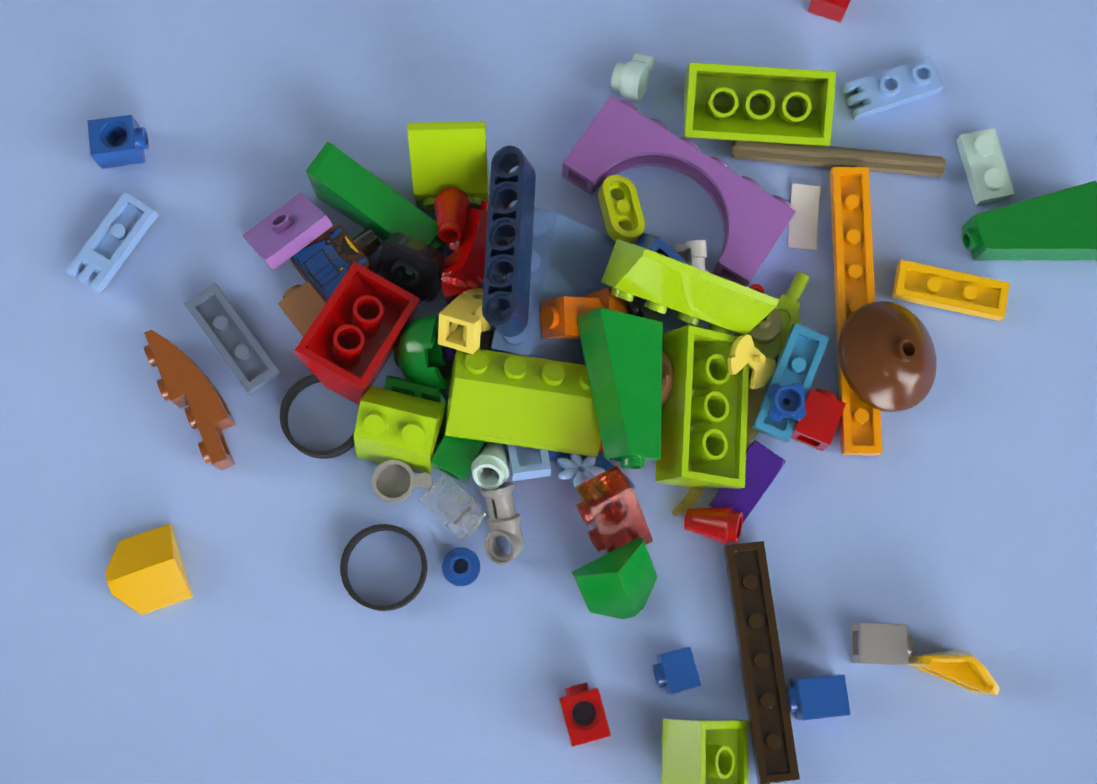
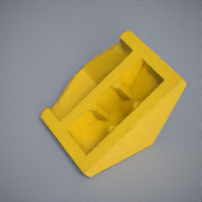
M167 524L119 541L105 571L107 584L112 595L141 615L193 597L172 524Z
M948 650L908 657V665L976 694L998 695L1000 687L985 666L970 652L965 650Z

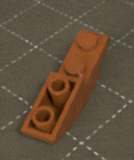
M153 330L144 332L149 344L144 346L146 357L152 367H158L161 379L157 380L160 393L165 401L170 400L179 408L189 405V407L184 409L191 427L199 429L203 441L198 443V447L204 461L207 464L212 463L213 466L220 470L235 465L222 430L232 427L236 423L217 388L207 375L169 340Z

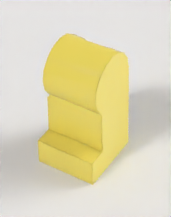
M473 288L463 292L439 313V345L469 354H474L480 348L481 333L493 328L483 317L482 288Z

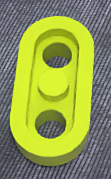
M611 175L604 180L598 191V199L606 231L615 242L617 239L633 244L639 239L645 229V220L637 190L628 178L622 175Z

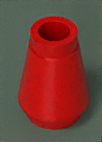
M446 188L440 192L434 201L438 236L443 242L455 243L461 238L468 210L471 208V202L466 193L461 189Z
M734 507L687 509L684 519L685 530L726 545L729 542H739L743 525L742 512L734 511Z

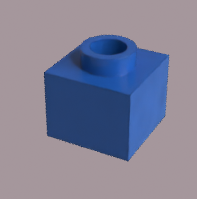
M684 647L656 655L658 664H654L652 667L658 688L665 687L667 694H674L702 686L691 647Z

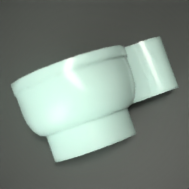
M635 53L633 60L627 64L618 62L611 79L612 91L620 92L623 98L639 103L647 87L649 73L654 65V56Z

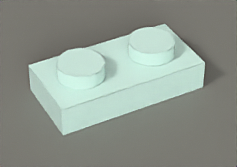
M995 128L961 134L956 142L975 206L1010 199L1015 193Z

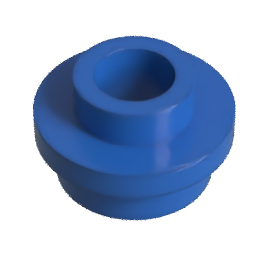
M465 547L450 550L442 561L444 577L455 586H467L473 583L480 573L481 566L478 556L472 550ZM460 559L468 562V570L463 574H458L454 571V563Z

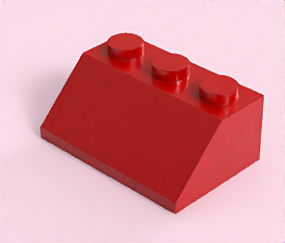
M353 262L295 348L294 353L325 387L359 405L360 400L372 386L393 353L395 346L398 345L403 329L415 318L420 298L362 265Z

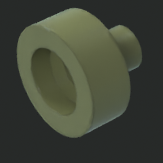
M776 308L763 319L764 321L759 322L748 333L751 335L753 342L766 344L778 337L782 327V318Z

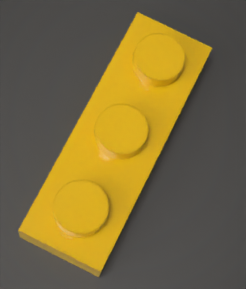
M900 260L896 268L892 298L1000 321L1005 317L1010 282Z

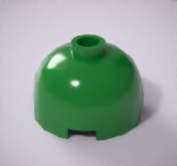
M427 315L416 318L403 329L398 345L394 348V361L397 367H400L406 379L420 384L437 386L440 390L449 389L453 362L445 360L444 352L446 346L438 344L439 315Z

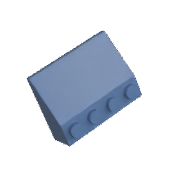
M534 208L528 323L524 331L514 337L503 336L495 328H492L488 350L586 365L581 339H542L540 323L541 300L562 296L584 297L586 294L605 288L613 289V287L602 283L601 280L616 242L610 236L561 214ZM512 236V237H511L510 243L513 242V240L515 239V236ZM510 272L507 275H505V277L502 280V283L510 280V278L513 276V272ZM511 308L501 314L500 321L509 316Z

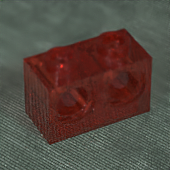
M617 465L576 486L581 502L576 504V507L584 523L587 526L591 524L593 528L587 533L597 552L604 550L607 554L639 537H642L645 545L653 542L633 486Z

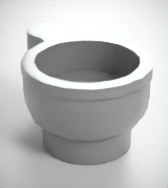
M394 459L384 461L378 465L373 472L371 481L377 496L390 503L404 501L410 497L414 488L429 490L433 486V479L430 474L423 472L419 475H414L408 464Z

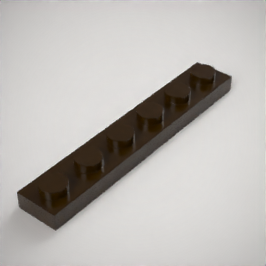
M764 541L725 545L724 554L758 784H771L800 780Z

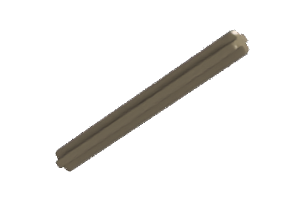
M733 141L731 145L732 158L740 160L828 168L869 167V171L928 177H942L946 167V160L940 156L750 141Z

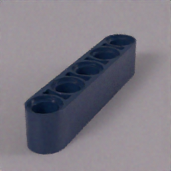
M515 146L502 147L496 151L491 162L482 301L483 317L493 328L506 337L519 335L524 331L528 323L536 183L535 169L522 151ZM519 166L513 173H509L512 168ZM517 201L512 208L507 209L510 203ZM512 236H515V239L512 243L504 246L507 239H509ZM510 272H513V276L510 278V280L502 283V280L505 277V275H507ZM511 308L509 316L500 321L501 314Z

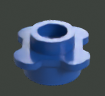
M778 383L770 385L767 389V395L771 401V408L768 410L769 417L773 421H780L782 418H793L795 421L803 419L806 415L804 387L799 383L780 386ZM785 398H787L790 401V404L788 406L784 405L783 400Z

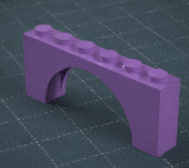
M612 95L569 153L562 166V177L591 196L607 177L635 167H665L690 177L711 196L722 220L723 248L713 273L745 287L748 286L796 213L782 197L777 195L771 196L760 189L757 182L750 177L739 176L731 171L723 160L707 156L699 151L696 144L691 140L675 136L659 120L654 118L648 119L640 114L632 103L623 99L618 100Z

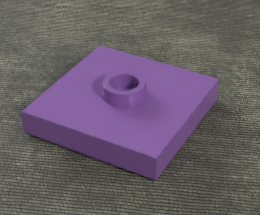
M300 192L242 236L272 270H275L330 229L333 224L324 212Z

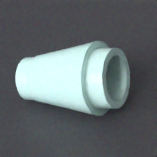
M488 442L473 461L471 472L474 481L480 487L495 489L507 481L509 476V456L506 444Z

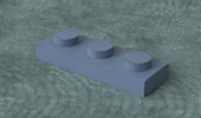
M216 283L184 304L250 395L282 374Z

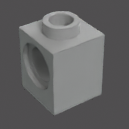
M880 623L850 624L851 663L908 665V657H911L913 654V638L908 633V625Z

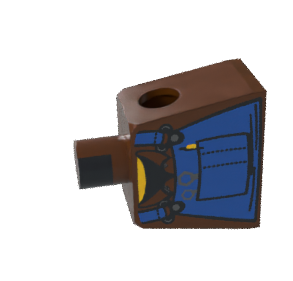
M336 225L328 229L289 260L305 281H309L326 303L353 262L370 270V261L366 256L376 250L381 242L369 227L351 239L340 225Z

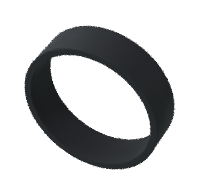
M312 374L297 381L285 394L280 407L281 428L289 442L303 454L319 459L334 458L346 453L355 446L354 433L339 447L327 451H314L296 443L289 430L288 413L293 400L306 387L321 382Z
M391 524L373 525L358 532L346 545L340 562L341 579L348 594L359 604L377 611L396 610L414 600L424 586L428 570L425 552L417 539L407 530ZM378 531H394L408 537L416 545L422 564L420 579L415 589L402 601L387 606L372 605L362 600L351 587L347 571L349 557L354 547L364 537Z

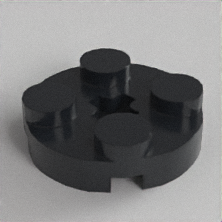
M395 232L387 240L383 241L372 255L370 270L420 298V301L428 300L430 302L436 298L442 288L441 283L443 282L441 277L444 271L443 264L445 258L438 249L430 248L420 240L408 237L400 232ZM405 267L409 268L413 272V274H406Z

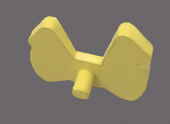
M749 334L741 335L733 342L730 350L731 357L727 360L730 375L737 374L746 364L753 369L749 388L752 390L764 387L771 378L776 366L774 359L766 358L764 354L755 348L752 337Z

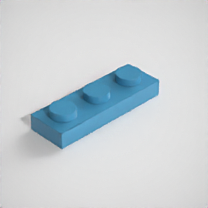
M797 323L791 326L752 423V429L785 443L789 442L797 421L793 418H782L780 421H773L769 417L768 410L771 408V401L767 395V389L774 383H778L780 386L799 383L805 389L804 397L806 400L829 342V337ZM785 398L783 400L784 405L788 406L790 404V401L787 398Z

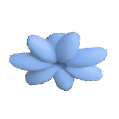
M570 454V459L559 458L557 460V463L565 469L560 472L558 477L562 480L571 479L577 490L581 489L585 482L594 488H599V481L596 477L604 476L606 471L601 467L594 466L596 457L588 456L583 462L578 454Z

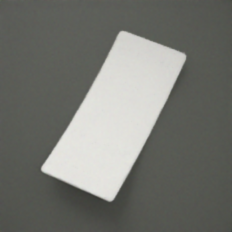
M792 184L790 208L795 210L796 213L789 222V248L817 250L820 186Z

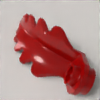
M481 200L480 209L469 208L460 240L455 243H448V248L455 252L444 261V266L449 268L442 272L441 280L443 283L474 288L479 286V282L484 284L489 200Z

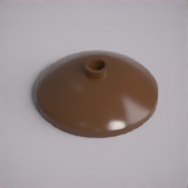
M878 301L862 306L854 311L846 320L839 338L838 354L843 375L853 392L863 402L881 411L899 412L918 405L930 392L937 368L934 344L921 320L907 308L888 301Z

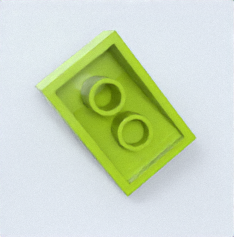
M485 121L407 123L413 191L417 208L435 212L434 201L440 192L446 188H458L466 193L471 202V208L480 209L481 200H489Z

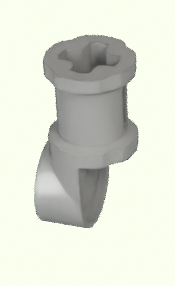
M505 482L495 489H480L481 496L486 498L490 517L487 520L489 534L484 541V549L491 561L502 565L518 557L523 550V537L519 523L521 517L515 511L512 491L515 487L514 483ZM498 536H503L510 542V554H505L499 550L497 546Z

